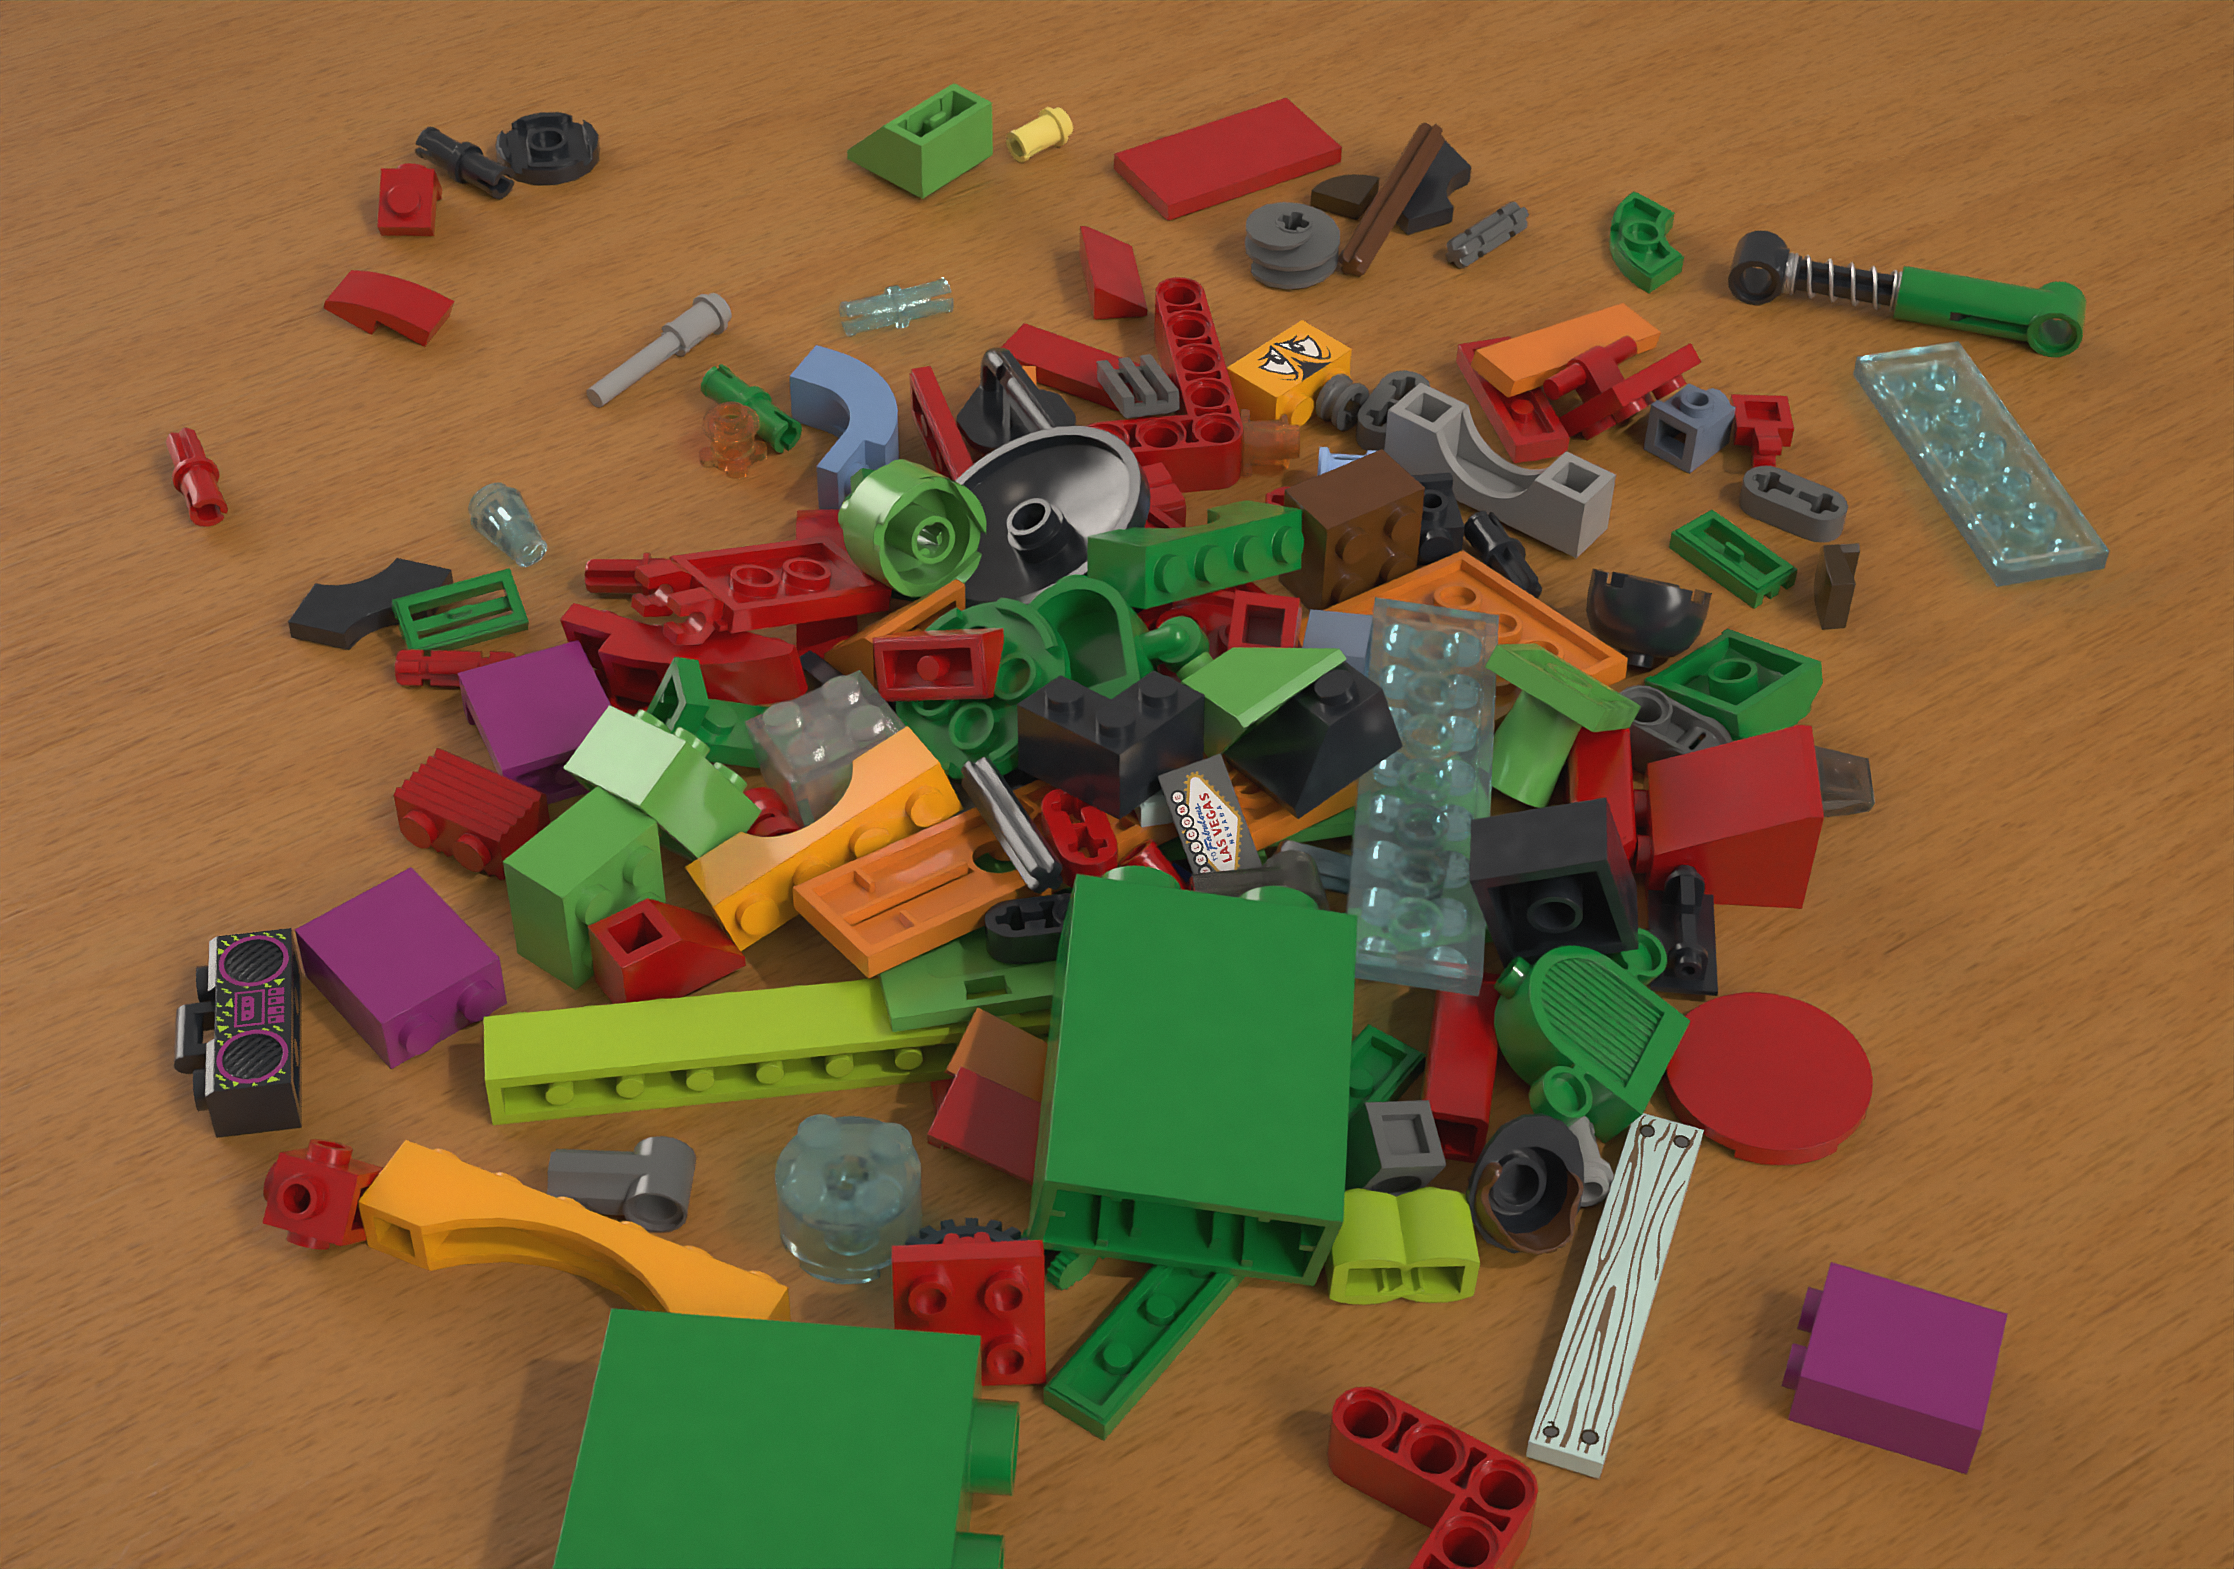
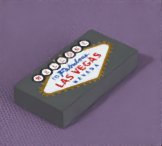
M1221 754L1158 776L1160 787L1199 892L1227 896L1267 881Z

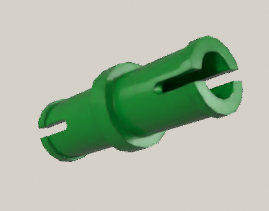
M719 364L718 368L712 367L703 377L701 382V392L703 395L728 411L732 422L740 429L745 431L752 430L779 453H784V448L789 451L797 444L802 434L800 422L789 417L772 403L771 396L764 389L758 386L750 387L723 364Z

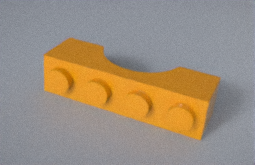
M908 726L852 761L853 775L846 793L831 811L816 822L793 833L775 837H758L739 832L685 866L711 912L740 951L800 914L794 909V886L943 822L964 809L940 762Z

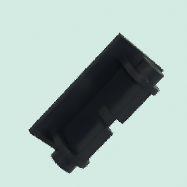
M1690 865L1675 867L1666 878L1663 891L1648 889L1647 892L1648 928L1651 927L1657 932L1667 956L1666 967L1659 976L1650 982V990L1717 996L1718 979L1714 896L1712 894H1704L1705 881L1697 873V870Z

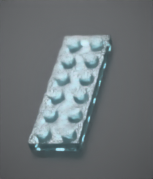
M1959 341L1858 356L1856 358L1853 372L1854 377L1997 587L2105 568L2109 549Z

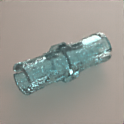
M939 278L933 282L905 289L894 285L886 287L884 294L850 302H841L839 305L840 317H852L863 314L860 318L841 322L843 329L848 337H852L858 333L889 325H894V327L900 329L907 327L910 320L944 312L950 313L954 307L953 298L930 299L934 296L951 293V288L945 278Z

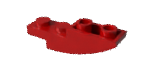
M573 603L560 618L568 643L579 640L592 668L605 671L613 695L651 703L674 657L699 661L708 699L756 706L802 698L808 690L796 645L787 643L780 638H769L747 631L730 633L729 631L719 632L715 629L703 644L674 645L663 635L664 626L650 625L618 616L609 610H597Z

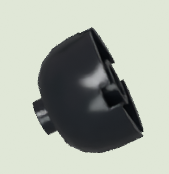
M1595 568L1592 570L1586 607L1590 628L1599 640L1618 649L1619 653L1627 657V664L1652 668L1654 657H1675L1689 649L1700 635L1707 618L1712 593L1695 589L1692 601L1693 591L1679 588L1680 585L1619 572H1613L1611 582L1607 583L1608 572Z

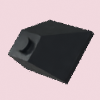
M1344 662L1292 697L1226 750L1224 755L1230 765L1293 816L1300 819L1401 749L1403 745L1383 689L1347 662Z

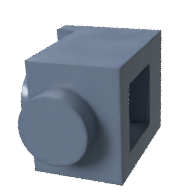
M1689 383L1667 401L1656 400L1651 404L1644 449L1690 474L1729 443L1736 407L1730 405L1728 398L1721 391L1713 388L1703 390ZM1681 432L1687 434L1685 444L1674 439V437Z

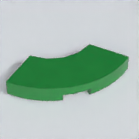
M1633 191L1625 197L1614 212L1609 236V249L1619 270L1633 284L1649 294L1682 272L1684 256L1670 246L1665 237L1673 228L1675 213Z

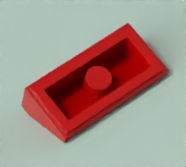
M1080 226L1079 256L1093 318L1100 320L1147 316L1148 309L1132 245L1093 228Z
M1003 628L908 631L872 638L879 702L991 698L994 695L1004 644Z

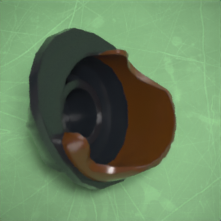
M1542 1113L1520 1115L1501 1125L1485 1144L1471 1174L1467 1177L1466 1200L1470 1207L1473 1225L1487 1243L1510 1253L1549 1254L1557 1251L1558 1248L1565 1247L1566 1243L1572 1240L1575 1220L1580 1211L1584 1190V1160L1578 1138L1561 1120Z

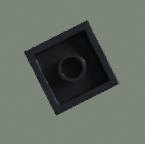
M1607 798L1471 820L1470 884L1504 969L1517 956L1533 965L1550 950L1562 946L1586 947L1601 954L1639 949L1637 886Z

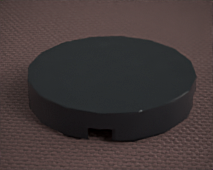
M540 112L523 116L511 123L512 130L506 134L502 130L496 140L497 163L513 169L515 177L512 179L535 186L559 185L575 181L591 172L599 162V135L592 124L583 120V125L573 122L572 115L562 112Z

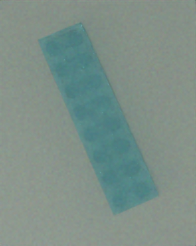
M1375 597L1372 610L1373 622L1366 677L1383 689L1403 747L1357 778L1346 914L1358 915L1355 978L1478 996L1483 979L1485 919L1470 884L1471 820L1490 817L1496 674L1485 668V665L1496 645H1498L1499 615Z

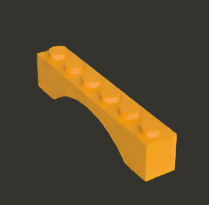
M405 1140L358 1201L368 1247L428 1271L464 1264L502 1262L544 1266L587 1278L620 1295L641 1311L791 1322L788 1287L779 1284L766 1273L760 1271L748 1272L714 1259L701 1248L680 1246L650 1234L636 1223L630 1221L618 1222L587 1210L583 1205L571 1198L562 1196L556 1198L525 1186L509 1174L501 1172L494 1174L465 1163L453 1153L444 1149L432 1150Z

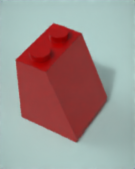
M1796 725L1647 763L1643 789H1634L1636 827L1640 828L1641 835L1636 834L1637 843L1633 859V872L1644 874L1646 900L1648 889L1663 891L1665 880L1675 867L1690 865L1703 877L1705 881L1704 894H1712L1714 896V904L1803 908L1824 820L1812 725Z

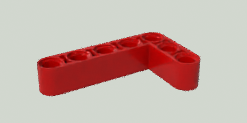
M1186 277L1168 278L1160 282L1156 287L1154 340L1162 369L1165 373L1169 374V379L1179 390L1180 410H1176L1174 416L1092 423L1086 427L1098 428L1120 438L1132 450L1141 467L1162 462L1172 478V484L1175 483L1181 493L1229 488L1235 485L1241 478L1243 424L1206 294L1202 285L1193 279Z
M1355 1387L1344 1391L1336 1399L1332 1408L1327 1450L1328 1465L1333 1474L1345 1484L1433 1529L1408 1569L1513 1568L1527 1545L1538 1496L1537 1479L1529 1467L1510 1455L1383 1390L1373 1387ZM1355 1435H1364L1371 1438H1360ZM1422 1470H1432L1440 1474H1430ZM1490 1505H1500L1509 1510H1499ZM1453 1561H1463L1472 1564L1474 1567H1461L1455 1565Z

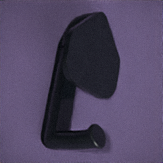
M991 348L984 354L980 366V385L957 415L958 430L968 444L975 450L986 454L1015 439L1034 432L1055 427L1076 426V416L1065 400L1057 393L1038 389L1013 354L1005 348Z

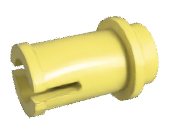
M1050 107L1044 108L1040 111L1039 118L1006 134L1008 138L1006 139V145L1010 154L1015 160L1023 163L1033 155L1052 145L1058 147L1064 145L1068 141V136L1073 133L1071 119L1059 107L1055 109Z

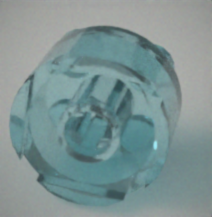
M826 1114L810 1116L800 1123L797 1130L798 1134L784 1147L776 1164L775 1184L781 1241L786 1251L788 1248L799 1259V1267L817 1279L836 1284H859L880 1277V1269L892 1264V1246L905 1245V1241L910 1236L920 1238L919 1230L923 1228L921 1165L917 1151L912 1145V1136L900 1124L884 1123L867 1117L842 1116L833 1118Z

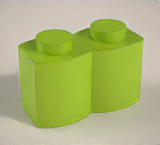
M1424 1187L1399 1196L1361 1188L1345 1191L1343 1224L1325 1261L1329 1299L1347 1304L1367 1305L1384 1303L1401 1297L1424 1303H1444L1474 1296L1480 1261L1466 1194L1436 1187Z

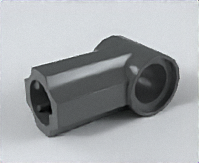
M665 1136L644 1139L634 1147L633 1152L556 1149L555 1152H551L549 1160L547 1194L556 1198L561 1196L571 1198L579 1202L587 1210L597 1214L624 1215L627 1221L636 1223L649 1232H671L680 1228L686 1222L697 1157L694 1150L685 1142Z

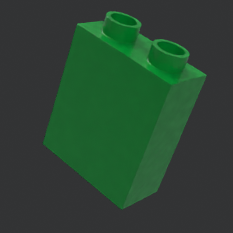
M1146 866L1118 867L1106 872L1101 877L1076 874L1057 950L1028 1224V1240H1043V1248L1049 1250L1314 1286L1344 1219L1358 915L1318 910L1316 902L1309 895L1296 889L1281 886L1255 888L1243 893L1239 898L1182 890L1174 877L1161 870Z
M611 1308L552 1569H1004L1005 1536L969 1532L974 1493L1013 1496L1019 1448L1020 1401L982 1399L981 1336Z

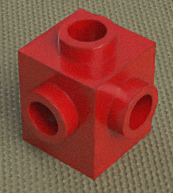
M311 1139L308 1148L279 1152L278 1159L269 1169L264 1182L263 1196L265 1201H267L262 1223L287 1230L286 1240L288 1242L306 1248L329 1249L331 1244L345 1246L366 1241L358 1201L383 1170V1167L352 1159V1147L329 1140Z

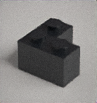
M1154 670L1112 699L1060 675L1017 704L1018 769L1120 820L1161 790L1158 781L1159 775L1203 760L1205 695Z

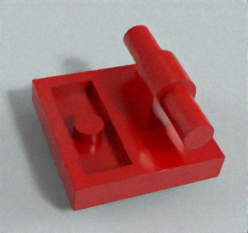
M1623 336L1605 347L1594 346L1570 359L1566 369L1544 381L1543 389L1545 394L1552 400H1557L1567 393L1576 390L1583 404L1561 416L1559 420L1569 437L1582 432L1586 441L1616 425V422L1620 423L1654 403L1655 401L1650 392L1653 393L1656 400H1660L1686 385L1687 383L1682 373L1702 363L1692 344L1685 345L1638 373L1624 379L1617 365L1635 356L1638 349L1633 338Z

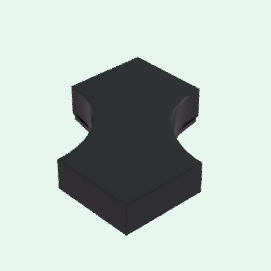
M1446 140L1396 221L1407 235L1451 223L1454 206L1448 197L1454 191L1468 185V182H1470L1472 166Z
M396 558L382 572L363 581L344 585L315 583L288 621L291 637L350 650L364 636L381 628L399 625L398 619L395 618L392 610L393 599L452 584V570ZM439 607L411 614L412 620L416 621L434 616Z

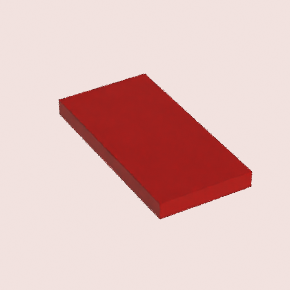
M1286 97L1115 153L1114 170L1167 221L1340 163L1342 146Z

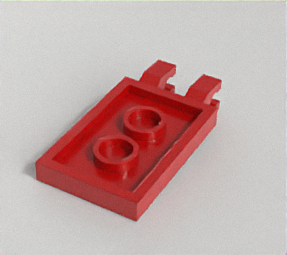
M822 536L673 555L666 561L637 566L635 572V579L647 589L660 587L654 594L649 596L641 593L632 595L631 607L643 617L671 616L673 612L679 617L691 614L690 618L683 623L665 622L663 635L674 645L703 644L715 629L719 632L729 631L730 633L888 611L892 588L862 572L854 564L847 552L828 537Z

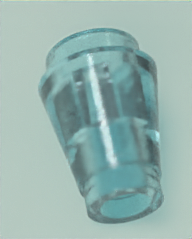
M496 482L481 488L472 497L468 506V512L471 516L473 529L511 559L515 560L519 566H531L545 555L547 544L543 540L521 493L517 489L508 487L504 483Z

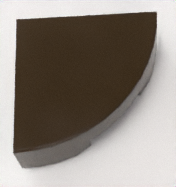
M1352 174L1327 179L1311 190L1310 206L1357 220L1377 195L1379 177Z

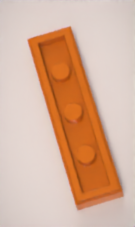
M1621 303L1475 351L1470 366L1505 396L1511 397L1543 386L1546 379L1566 369L1570 359L1594 346L1605 347L1623 336H1630L1636 342L1637 354L1654 349L1661 332L1627 305Z

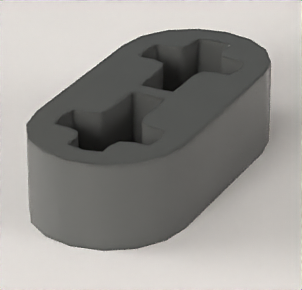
M1395 371L1382 378L1357 415L1356 441L1363 450L1378 451L1385 449L1388 410L1419 383L1430 387L1429 381L1424 376L1411 371Z
M1773 466L1752 468L1745 473L1739 504L1747 515L1813 542H1829L1841 536L1848 504L1847 500L1840 493Z

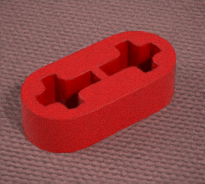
M1059 788L1046 794L1041 802V829L1045 840L1063 865V870L1060 873L1063 883L1073 888L1076 874L1101 877L1106 872L1118 868L1117 839L1106 813L1067 794V792ZM1069 814H1073L1075 819L1080 820V823L1072 824ZM1087 847L1090 858H1086L1082 852H1078L1080 848Z

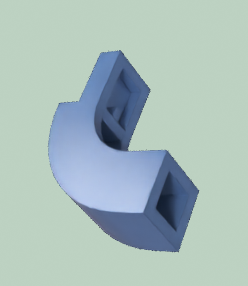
M816 345L789 376L792 418L801 424L829 432L839 438L816 466L819 510L840 509L844 499L851 493L850 477L861 468L877 470L899 459L898 409L891 388L875 370L849 355Z

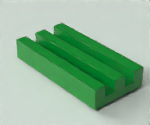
M1713 509L1671 532L1669 544L1671 550L1753 609L1762 605L1764 595L1772 599L1779 594L1780 586L1787 590L1795 585L1797 568Z
M510 568L392 600V610L395 618L398 619L399 630L402 639L405 640L407 649L424 650V656H431V650H456L528 630L529 620ZM503 589L505 593L504 597L474 605H465L451 609L449 612L413 621L411 614L498 590ZM508 611H511L512 613L509 615L490 619L487 621L439 633L436 635L428 636L425 638H418V636L468 623L471 621L479 620L482 618L490 617Z

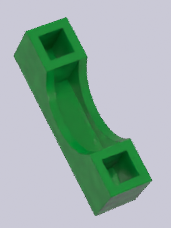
M1244 500L1207 509V524L1183 528L1133 527L1088 536L1087 577L1103 581L1112 586L1131 607L1148 609L1301 569V554L1304 547L1302 509Z

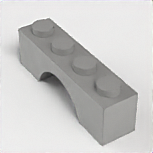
M1419 383L1388 410L1384 451L1410 475L1451 472L1453 477L1452 490L1457 501L1478 511H1486L1488 515L1490 512H1493L1499 521L1575 558L1583 553L1607 530L1616 474L1567 451L1548 468L1533 470L1513 465L1497 455L1480 436L1473 422L1468 404L1423 383Z

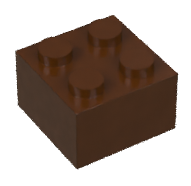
M1381 449L1285 489L1284 506L1302 509L1304 547L1301 554V569L1279 574L1278 581L1295 597L1300 598V602L1309 611L1310 609L1325 610L1415 571L1417 568L1425 487Z

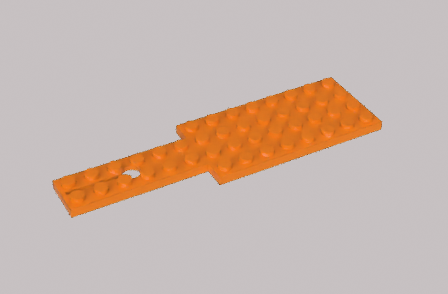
M1462 550L1322 610L1373 615L1368 678L1384 691L1403 745L1401 749L1300 819L1293 816L1230 765L1224 754L1221 756L1255 848L1259 851L1487 744L1513 707L1522 690L1485 668L1496 645L1536 643L1608 687L1626 679L1628 658ZM1309 616L1301 620L1299 635L1301 646H1303ZM1203 751V760H1204V759H1207L1208 757L1206 756V754H1205L1204 751ZM1039 779L1013 790V792L1044 837L1041 829V802L1046 794L1058 788ZM975 807L794 886L793 899L794 909L866 977L871 978L984 926L987 911L999 902L1052 895L1069 886L1062 882L1056 890L1048 888L1039 894L1029 889L1017 869L1006 873H990L978 868L974 863L975 860L988 852L997 860H1011ZM1134 810L1120 820L1106 813L1117 839L1118 864L1129 851L1146 839L1152 838L1156 845L1159 846L1178 837L1174 823L1141 827ZM1069 814L1072 824L1080 823V820L1074 818L1073 814ZM1087 847L1080 848L1078 852H1082L1086 858H1090Z

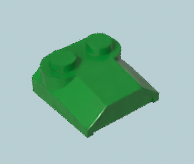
M1731 629L1724 630L1720 636L1656 675L1644 679L1645 686L1658 689L1674 701L1721 723L1730 733L1733 741L1796 725L1810 713L1812 702L1823 684L1821 661Z

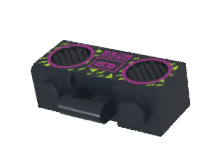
M292 929L216 936L209 941V965L196 967V987L199 1003L185 1004L176 1010L174 1068L183 1074H193V1092L197 1111L209 1110L216 1138L302 1128V972ZM215 1030L214 1039L208 1043H203L204 1031Z

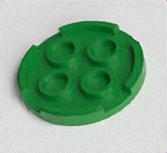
M1000 598L997 602L979 604L963 611L956 607L942 615L925 630L1003 628L1004 644L993 697L985 699L896 701V721L893 724L895 734L908 726L940 762L950 782L962 783L964 775L961 772V768L967 761L976 763L982 757L990 759L1002 775L1017 768V704L1060 675L1071 680L1069 654L1061 635L1040 613L1020 601Z

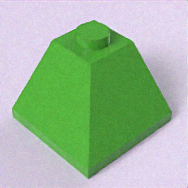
M1233 647L1215 660L1207 651L1186 664L1176 675L1180 679L1181 684L1205 695L1204 753L1209 758L1218 754L1223 755L1226 750L1292 697L1316 682L1325 673L1337 668L1347 658L1339 648Z

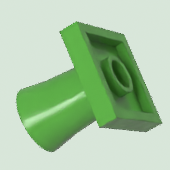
M1536 643L1498 644L1486 663L1485 668L1522 690L1493 737L1471 762L1470 768L1485 782L1508 796L1537 808L1548 807L1561 769L1582 726L1592 732L1630 728L1641 706Z

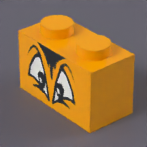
M1301 320L1228 366L1227 371L1242 423L1272 442L1277 441L1293 429L1303 426L1310 418L1316 415V401L1324 385L1337 374H1345L1351 378L1352 349Z

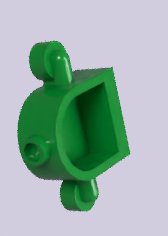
M1068 575L1059 579L1054 585L1045 589L1028 604L1049 621L1061 635L1069 654L1071 680L1109 699L1114 698L1153 670L1158 672L1160 664H1164L1171 672L1177 673L1193 659L1207 651L1209 653L1210 650L1208 637L1191 618L1183 616L1174 617L1165 621L1158 629L1149 631L1145 623L1116 589L1103 581L1092 579L1085 575Z
M1638 928L1639 949L1603 955L1586 947L1562 946L1550 950L1533 965L1517 956L1502 972L1494 985V989L1501 994L1494 1016L1497 1041L1509 1065L1521 1079L1531 1086L1529 1102L1534 1114L1542 1113L1559 1119L1568 1128L1583 1116H1586L1589 1122L1593 1124L1594 1136L1605 1144L1642 1116L1690 1023L1687 1017L1646 986L1664 971L1667 964V956L1661 942L1652 933Z

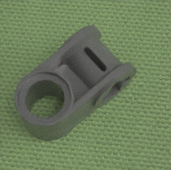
M1637 685L1628 687L1620 692V694L1641 706L1630 726L1632 769L1643 775L1646 773L1647 763L1733 742L1730 733L1721 723L1674 701L1658 689ZM1701 734H1705L1706 737L1702 741L1698 739Z

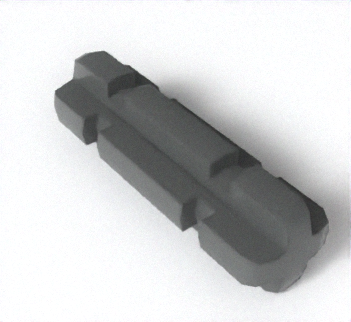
M1516 202L1507 203L1496 212L1491 213L1464 232L1450 239L1446 245L1448 249L1445 255L1449 263L1454 262L1458 268H1466L1526 229L1528 225L1526 217L1529 216L1528 210L1525 207L1520 208Z

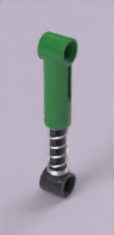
M1753 231L1747 233L1739 240L1728 277L1729 289L1732 294L1741 302L1750 305H1763L1771 302L1777 296H1781V292L1791 295L1795 293V290L1807 292L1809 298H1813L1816 294L1827 295L1831 302L1836 301L1838 297L1850 299L1853 306H1856L1859 301L1873 303L1875 310L1879 309L1881 305L1890 306V312L1894 311L1893 319L2029 342L2031 348L2037 353L2047 357L2069 355L2079 347L2083 339L2086 298L2079 288L2067 282H2051L2037 289L1904 266L1903 271L1899 273L1897 270H1894L1891 274L1878 273L1875 266L1866 271L1855 269L1853 262L1849 263L1847 267L1833 265L1831 258L1825 263L1811 261L1810 255H1806L1802 259V256H1799L1798 253L1790 252L1782 238L1769 231Z

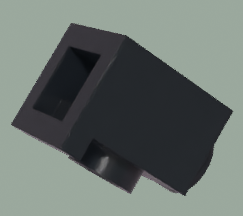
M1451 472L1412 475L1425 487L1417 566L1429 565L1462 551L1465 526L1452 490L1453 477Z

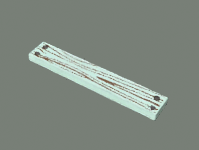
M1645 1113L1631 1123L1529 1438L1526 1457L1600 1479L1704 1130Z

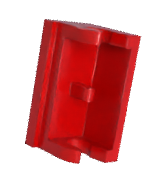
M960 1066L929 1129L926 1138L928 1140L927 1143L939 1149L942 1145H945L1033 1186L1041 1103Z

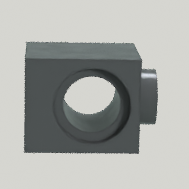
M1429 1100L1365 1102L1348 1121L1345 1191L1361 1188L1399 1196L1426 1187L1446 1166Z

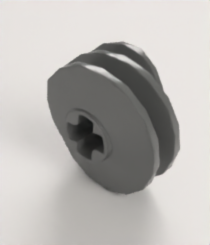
M1280 202L1264 205L1254 210L1246 219L1247 235L1245 237L1246 254L1253 260L1251 274L1257 281L1269 287L1297 289L1323 282L1334 273L1339 262L1340 230L1334 220L1321 210L1300 203Z

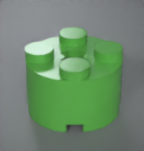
M905 459L894 460L890 464L882 466L869 474L859 484L851 498L843 503L838 513V522L843 529L845 546L854 564L862 572L903 595L923 597L955 579L964 584L977 569L982 556L977 550L981 532L986 534L987 521L983 507L977 497L965 486L923 465Z

